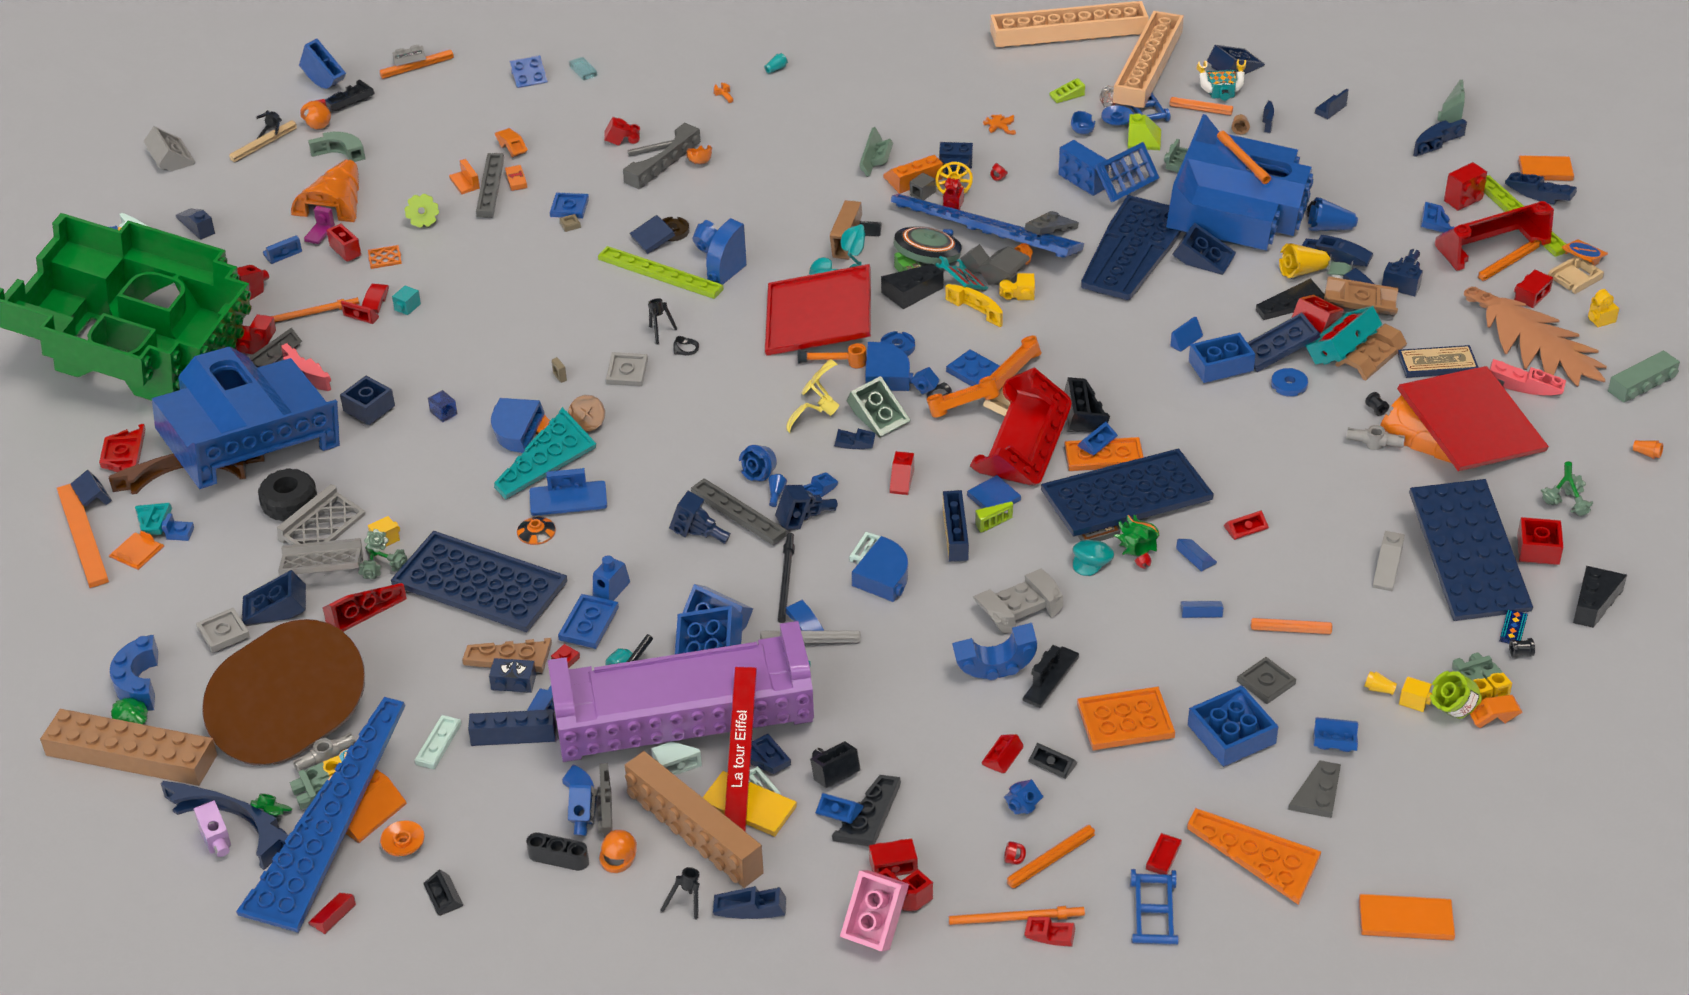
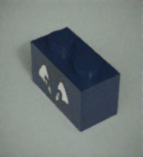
M494 658L489 674L491 690L532 693L536 679L535 662L531 660Z

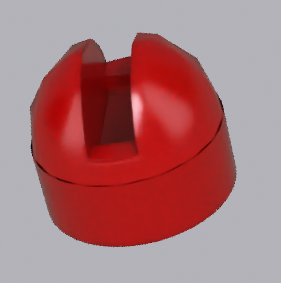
M1148 552L1134 560L1142 569H1146V565L1150 567L1152 563Z

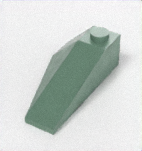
M1460 79L1444 102L1442 111H1438L1437 121L1447 120L1449 123L1462 119L1465 102L1463 80Z

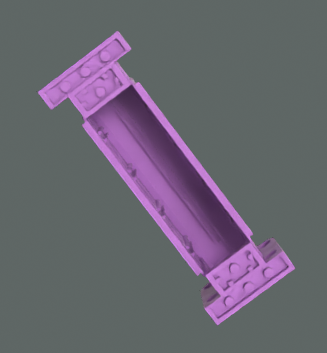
M798 621L780 624L779 637L758 640V645L757 642L605 665L594 667L593 671L591 666L568 670L566 657L547 660L563 762L581 760V756L730 732L735 667L757 668L753 728L793 722L794 725L813 722L814 718L810 665Z

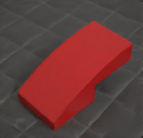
M372 283L365 294L361 306L379 313L382 301L385 302L389 285Z
M1028 917L1024 935L1028 939L1045 944L1073 946L1076 928L1074 923H1052L1050 917Z

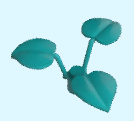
M862 224L848 228L841 237L842 249L848 251V256L856 263L850 267L862 264L861 261L854 257L861 254L864 248L865 230ZM821 257L812 263L809 274L839 269H832V261L829 258Z

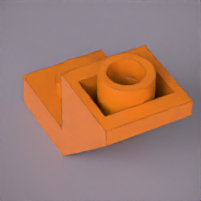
M507 128L495 133L501 148L507 146L512 157L528 151L522 137L512 129Z
M1506 695L1481 700V703L1477 705L1470 715L1478 728H1482L1497 717L1502 722L1507 723L1521 714L1522 710L1513 695Z

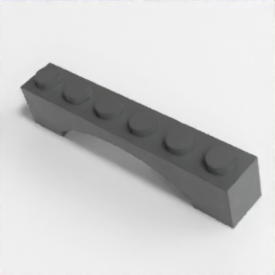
M683 123L675 129V139L665 150L649 159L632 162L623 169L624 183L641 189L685 155L688 149L694 148L701 142L700 129Z

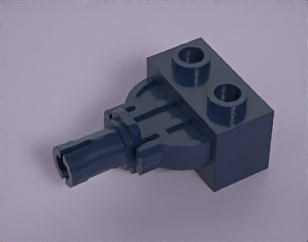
M940 142L939 160L943 165L950 162H960L968 168H972L973 143ZM950 165L952 172L956 171L957 165ZM963 166L960 167L961 174L966 170ZM945 167V174L948 175L949 170Z
M1411 249L1408 256H1405L1404 262L1402 257L1394 263L1388 262L1383 273L1382 286L1398 288L1399 293L1416 297L1421 286L1423 270L1419 268L1420 262L1417 261L1420 252L1416 250L1413 254L1414 249Z
M785 485L775 516L784 529H801L804 520L811 516H817L822 511H836L838 503L836 499H822L820 495H813L810 491L805 490L803 485Z
M688 490L677 504L669 529L685 538L688 533L697 536L701 535L705 538L712 536L726 544L731 533L716 526V521L710 518L708 513L702 509L705 499Z

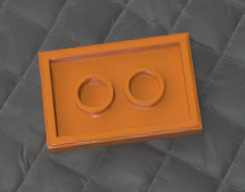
M1519 155L1518 161L1521 174L1543 176L1544 180L1573 181L1574 179L1571 160L1568 156Z

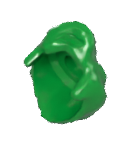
M123 698L113 703L111 710L112 719L143 725L147 722L148 710L143 702L133 698Z

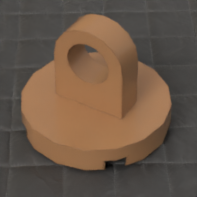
M593 395L577 397L568 408V413L585 432L596 430L605 419L604 405Z

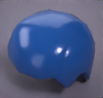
M1077 111L1072 115L1071 127L1076 133L1086 135L1094 130L1095 121H1092L1090 113Z

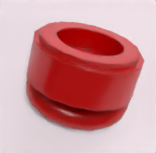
M998 163L992 166L993 169L990 172L992 179L995 181H999L1003 177L1005 178L1008 174V171ZM995 171L1000 174L998 177L994 175Z
M1007 842L1004 855L1005 863L1021 864L1026 856L1025 847L1017 842ZM1020 849V857L1015 859L1016 851Z

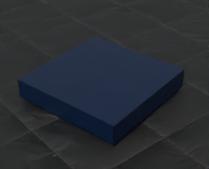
M655 215L629 233L633 240L647 254L675 236L671 228L658 215Z

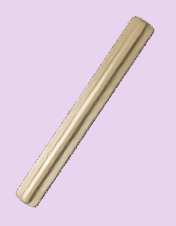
M291 120L279 127L277 135H275L274 129L230 153V160L236 162L297 128L296 122Z

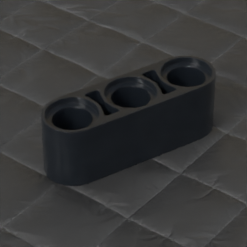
M538 832L530 834L526 839L528 855L532 861L576 871L584 870L589 865L587 845L581 841Z

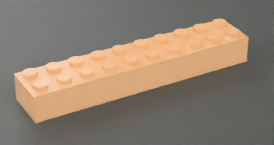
M1134 1L993 14L990 17V31L995 47L1002 48L1025 44L1034 45L1036 43L1057 41L1065 42L1089 38L1140 35L1149 17L1143 2Z
M1153 11L1114 85L1113 103L1130 105L1136 108L1145 107L1182 34L1184 15Z

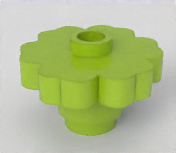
M422 194L421 196L413 195L412 198L408 199L409 205L404 210L406 218L411 219L412 225L421 228L423 225L429 227L432 223L436 222L435 216L439 214V206L433 202L432 196ZM420 207H423L425 209V212L423 214L419 213Z

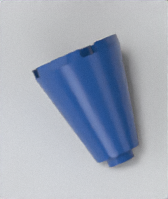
M1320 197L1314 199L1317 202L1315 205H1311L1308 224H1311V227H1309L1310 231L1352 230L1353 227H1356L1358 217H1356L1354 212Z

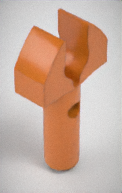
M721 83V88H719L715 84L714 94L716 96L723 95L729 103H732L734 99L728 93L730 92V86L726 83Z

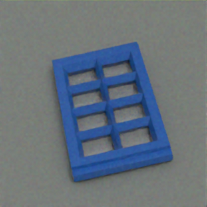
M1144 142L1095 165V169L1111 203L1160 178Z

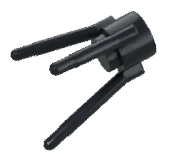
M267 110L265 113L256 116V119L265 117L264 121L266 124L257 139L263 136L269 127H274L275 125V135L278 134L280 122L282 121L278 113Z
M655 298L648 302L649 327L652 328L654 323L655 341L658 345L657 316L662 315L664 310L674 330L678 328L668 309L667 302L663 303L662 299Z
M686 867L682 870L681 876H676L675 883L660 909L662 913L670 903L678 886L681 885L683 890L688 891L689 894L693 893L694 919H698V890L700 885L698 880L700 873L697 869Z

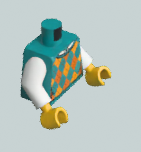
M1239 59L1237 60L1236 68L1238 72L1236 70L1206 71L1205 73L1207 61L1205 60L1203 63L1204 67L1200 65V61L1196 66V69L1200 72L1199 77L1202 89L1208 92L1214 99L1221 98V100L1227 101L1229 98H1234L1235 92H1238L1244 85L1245 72L1243 70L1246 68V60H1244V65H1239Z

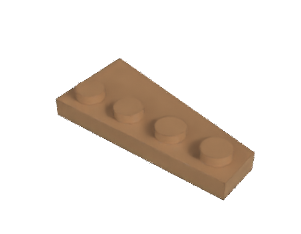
M544 638V641L534 642V639L525 640V643L514 644L513 641H507L502 645H495L494 643L467 645L462 659L463 665L491 668L494 658L531 660L535 662L536 672L543 673L552 645V639Z

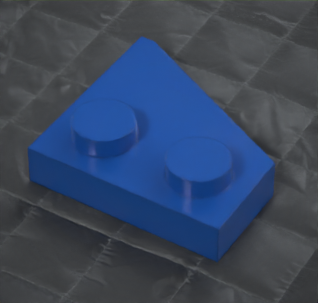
M1425 201L1421 227L1443 233L1454 228V226H1450V219L1445 214V210L1441 205Z

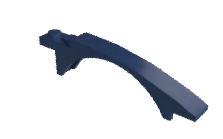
M162 781L160 783L164 797L177 805L172 809L177 815L194 811V808L215 800L219 810L233 813L248 821L259 834L256 855L260 861L259 866L264 870L272 864L275 854L279 853L285 845V840L289 835L282 828H279L277 818L251 806L249 803L213 790L169 781Z

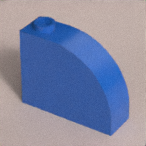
M318 38L304 45L299 66L311 81L321 88L328 89L344 80L346 72Z
M732 218L727 220L714 235L706 259L707 280L722 285L747 266L744 224Z
M868 342L865 384L881 376L891 391H909L910 384H913L911 382L913 373H910L908 356L894 345L883 342Z
M499 398L491 415V425L499 444L507 450L523 453L532 441L545 413L540 400Z
M880 536L853 569L852 586L894 602L898 596L902 595L908 581V558L899 544L891 539Z

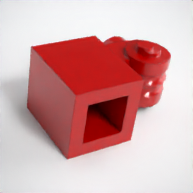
M612 116L604 131V140L618 146L624 137H628V141L632 144L640 140V127L636 124L629 125L621 118Z
M947 178L944 184L946 190L943 195V206L960 210L964 202V187H962L960 179Z

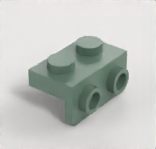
M1176 139L1174 144L1170 145L1169 152H1166L1164 157L1166 170L1177 173L1188 151L1187 148L1179 147L1180 139Z

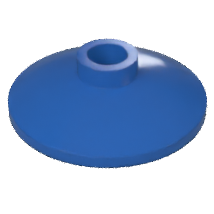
M1115 105L1105 108L1101 113V117L1108 124L1125 125L1129 123L1130 114L1134 113L1127 107Z

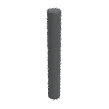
M673 140L628 150V155L633 156L664 149Z

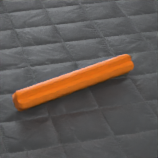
M1171 97L1170 106L1224 115H1232L1233 106L1177 97Z
M1252 618L1251 629L1331 634L1332 623Z

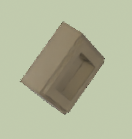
M575 214L559 218L565 232L581 228V224Z
M558 357L552 359L553 374L561 383L567 381L566 368Z

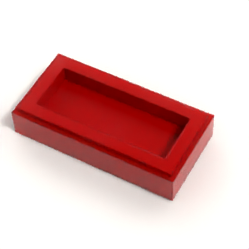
M1161 833L1148 859L1146 870L1168 875L1182 840Z

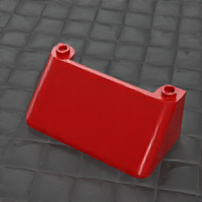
M1539 201L1531 205L1461 224L1438 235L1435 239V246L1455 270L1458 271L1465 269V262H1468L1469 258L1461 248L1462 245L1518 229L1531 243L1534 240H1539L1542 245L1550 244L1554 209L1548 203Z
M1035 367L1006 379L1003 386V395L1011 403L989 456L985 457L979 454L973 458L970 467L976 472L993 477L998 475L1001 479L1034 486L1042 481L1071 409L1072 402L1063 390Z

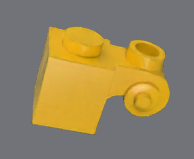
M1017 273V281L1015 283H1012L1010 280H1002L999 284L1000 296L1007 300L1017 298V300H1034V273Z
M1606 289L1599 290L1595 297L1591 299L1588 318L1597 327L1609 325L1617 321L1619 307L1613 302L1614 297Z

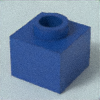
M930 367L916 372L911 380L921 394L935 389L940 381Z

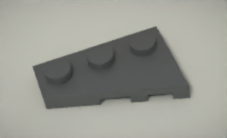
M1049 211L1027 222L1024 230L1042 235L1054 233L1055 229L1066 231L1067 227L1078 229L1079 222L1063 217L1058 212Z
M1319 760L1289 803L1288 810L1332 818L1341 764Z
M608 763L599 764L600 787H597L598 800H601V803H598V816H602V820H598L599 833H603V838L613 831L612 790Z

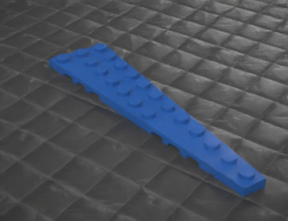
M895 194L891 197V202L896 203L898 207H909L913 211H922L928 215L938 216L967 225L966 228L970 230L980 229L985 234L993 233L1000 238H1009L1015 242L1055 252L1058 257L1066 258V256H1071V254L1077 253L1084 248V243L1052 234L1038 235L1024 230L1025 227L902 194Z
M388 697L382 699L369 718L368 723L360 731L359 738L355 744L349 747L346 757L336 766L335 773L330 780L327 779L295 825L294 830L286 838L285 845L281 851L277 852L273 857V862L268 870L262 873L260 876L261 880L257 886L251 889L237 909L236 913L238 916L299 933L406 705L403 701Z

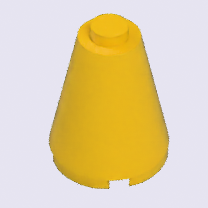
M1287 243L1281 249L1280 253H1283L1282 258H1279V267L1283 276L1294 278L1327 268L1330 257L1325 251Z

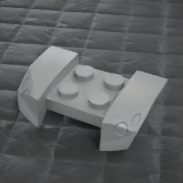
M1042 568L1026 574L1025 582L996 594L989 589L973 596L974 600L1003 633H1012V627H1016L1015 620L1044 608L1047 609L1049 616L1053 618L1063 607V595L1059 587Z

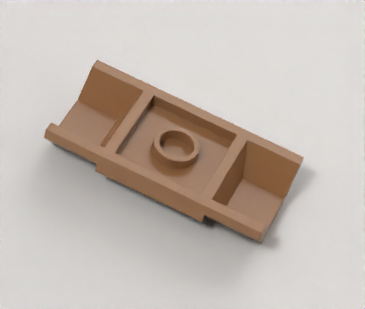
M1329 276L1327 278L1324 300L1336 306L1350 309L1374 306L1377 313L1393 316L1398 312V308H1396L1398 288Z
M1385 323L1377 329L1375 334L1368 336L1366 342L1357 345L1355 351L1346 354L1344 360L1336 362L1335 366L1339 367L1346 363L1358 369L1362 379L1366 381L1398 354V350L1405 348L1407 342L1400 330Z

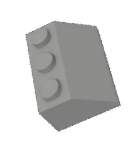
M153 126L143 141L147 146V150L151 153V157L156 161V165L162 170L175 171L195 164L193 157L181 138Z

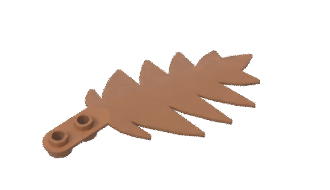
M1469 287L1464 291L1467 301H1477L1481 307L1487 308L1486 321L1488 328L1492 326L1496 318L1499 340L1504 354L1509 352L1520 335L1521 358L1525 369L1528 368L1540 349L1544 372L1554 375L1559 362H1561L1565 373L1575 386H1579L1581 375L1606 382V379L1595 367L1606 369L1607 366L1587 355L1579 353H1599L1597 349L1564 339L1567 337H1579L1578 333L1544 324L1560 322L1559 319L1521 307L1526 306V304L1512 299L1499 298L1477 287Z

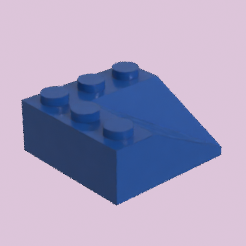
M732 605L677 614L675 654L741 644L743 614Z
M1242 685L1189 708L1187 725L1223 767L1272 746L1277 742L1279 726Z

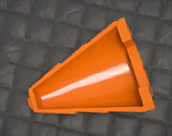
M346 159L326 171L324 175L304 189L294 199L291 206V215L307 217L309 215L308 204L336 207L338 221L355 222L359 190V172L356 163Z
M1401 395L1391 405L1393 410L1390 411L1389 415L1385 414L1380 426L1389 434L1404 435V446L1451 463Z

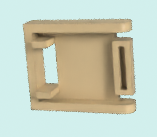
M1575 256L1551 269L1548 275L1554 277L1553 280L1577 294L1603 279L1604 272L1586 260ZM1578 268H1581V269L1585 270V271L1588 272L1590 275L1585 274L1584 272H1582V271L1579 270Z

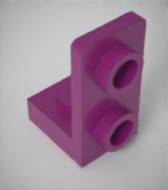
M316 206L313 209L316 224L304 237L305 242L319 244L327 235L326 230L335 226L332 209Z

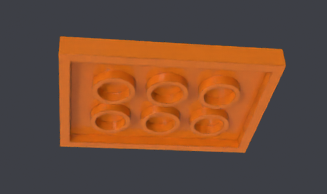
M1159 687L1077 699V706L1092 750L1175 738V730Z

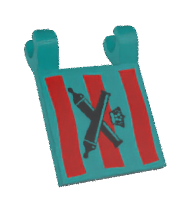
M942 256L939 257L942 263L935 264L938 268H944L964 287L981 290L989 288L967 269L961 259H957L959 267L956 265L950 266L948 259Z

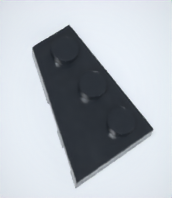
M359 79L356 81L355 86H347L346 91L335 93L325 99L326 106L332 111L339 110L343 106L355 104L356 101L361 99H368L375 93L372 87Z

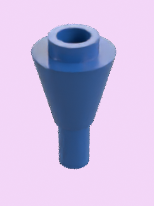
M774 474L769 477L771 495L769 505L771 507L777 506L778 497L787 484V479L781 474Z

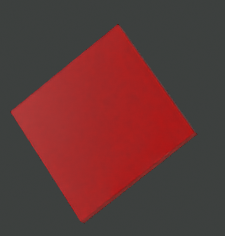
M870 264L768 283L766 356L871 337Z
M1487 366L1399 384L1397 388L1458 472L1544 452L1549 448Z

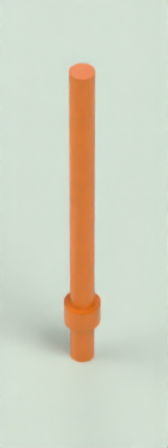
M358 297L347 300L339 299L334 303L274 315L273 317L275 322L335 309L342 310V300L353 304L360 303Z
M1057 906V909L949 916V925L1028 920V917H1050L1064 920L1067 917L1085 916L1084 907L1066 908V906Z

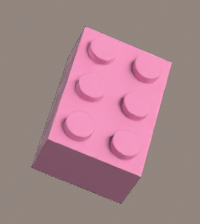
M869 870L859 871L840 937L879 951L890 950L909 884Z

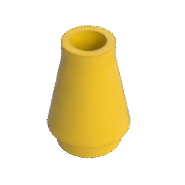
M1370 671L1364 687L1369 688L1368 690L1393 695L1397 683L1389 680L1377 671L1375 673Z

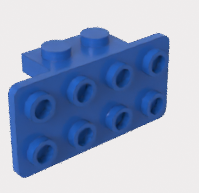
M585 468L546 472L548 486L532 487L529 490L530 512L532 516L607 508L605 481L586 482Z

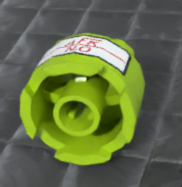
M1444 671L1432 683L1434 687L1432 695L1430 694V699L1433 705L1450 716L1463 719L1481 703L1482 696L1480 695L1478 685L1458 671Z

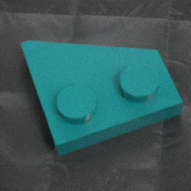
M159 503L135 506L141 531L150 535L162 534V522L166 519L167 514L171 513V504Z

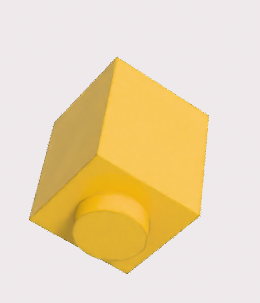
M389 516L368 525L369 531L373 532L374 529H378L380 532L386 533L385 537L389 539L386 547L400 541V527Z
M1407 676L1401 690L1399 705L1424 712L1426 705H1431L1432 702L1430 699L1432 684Z

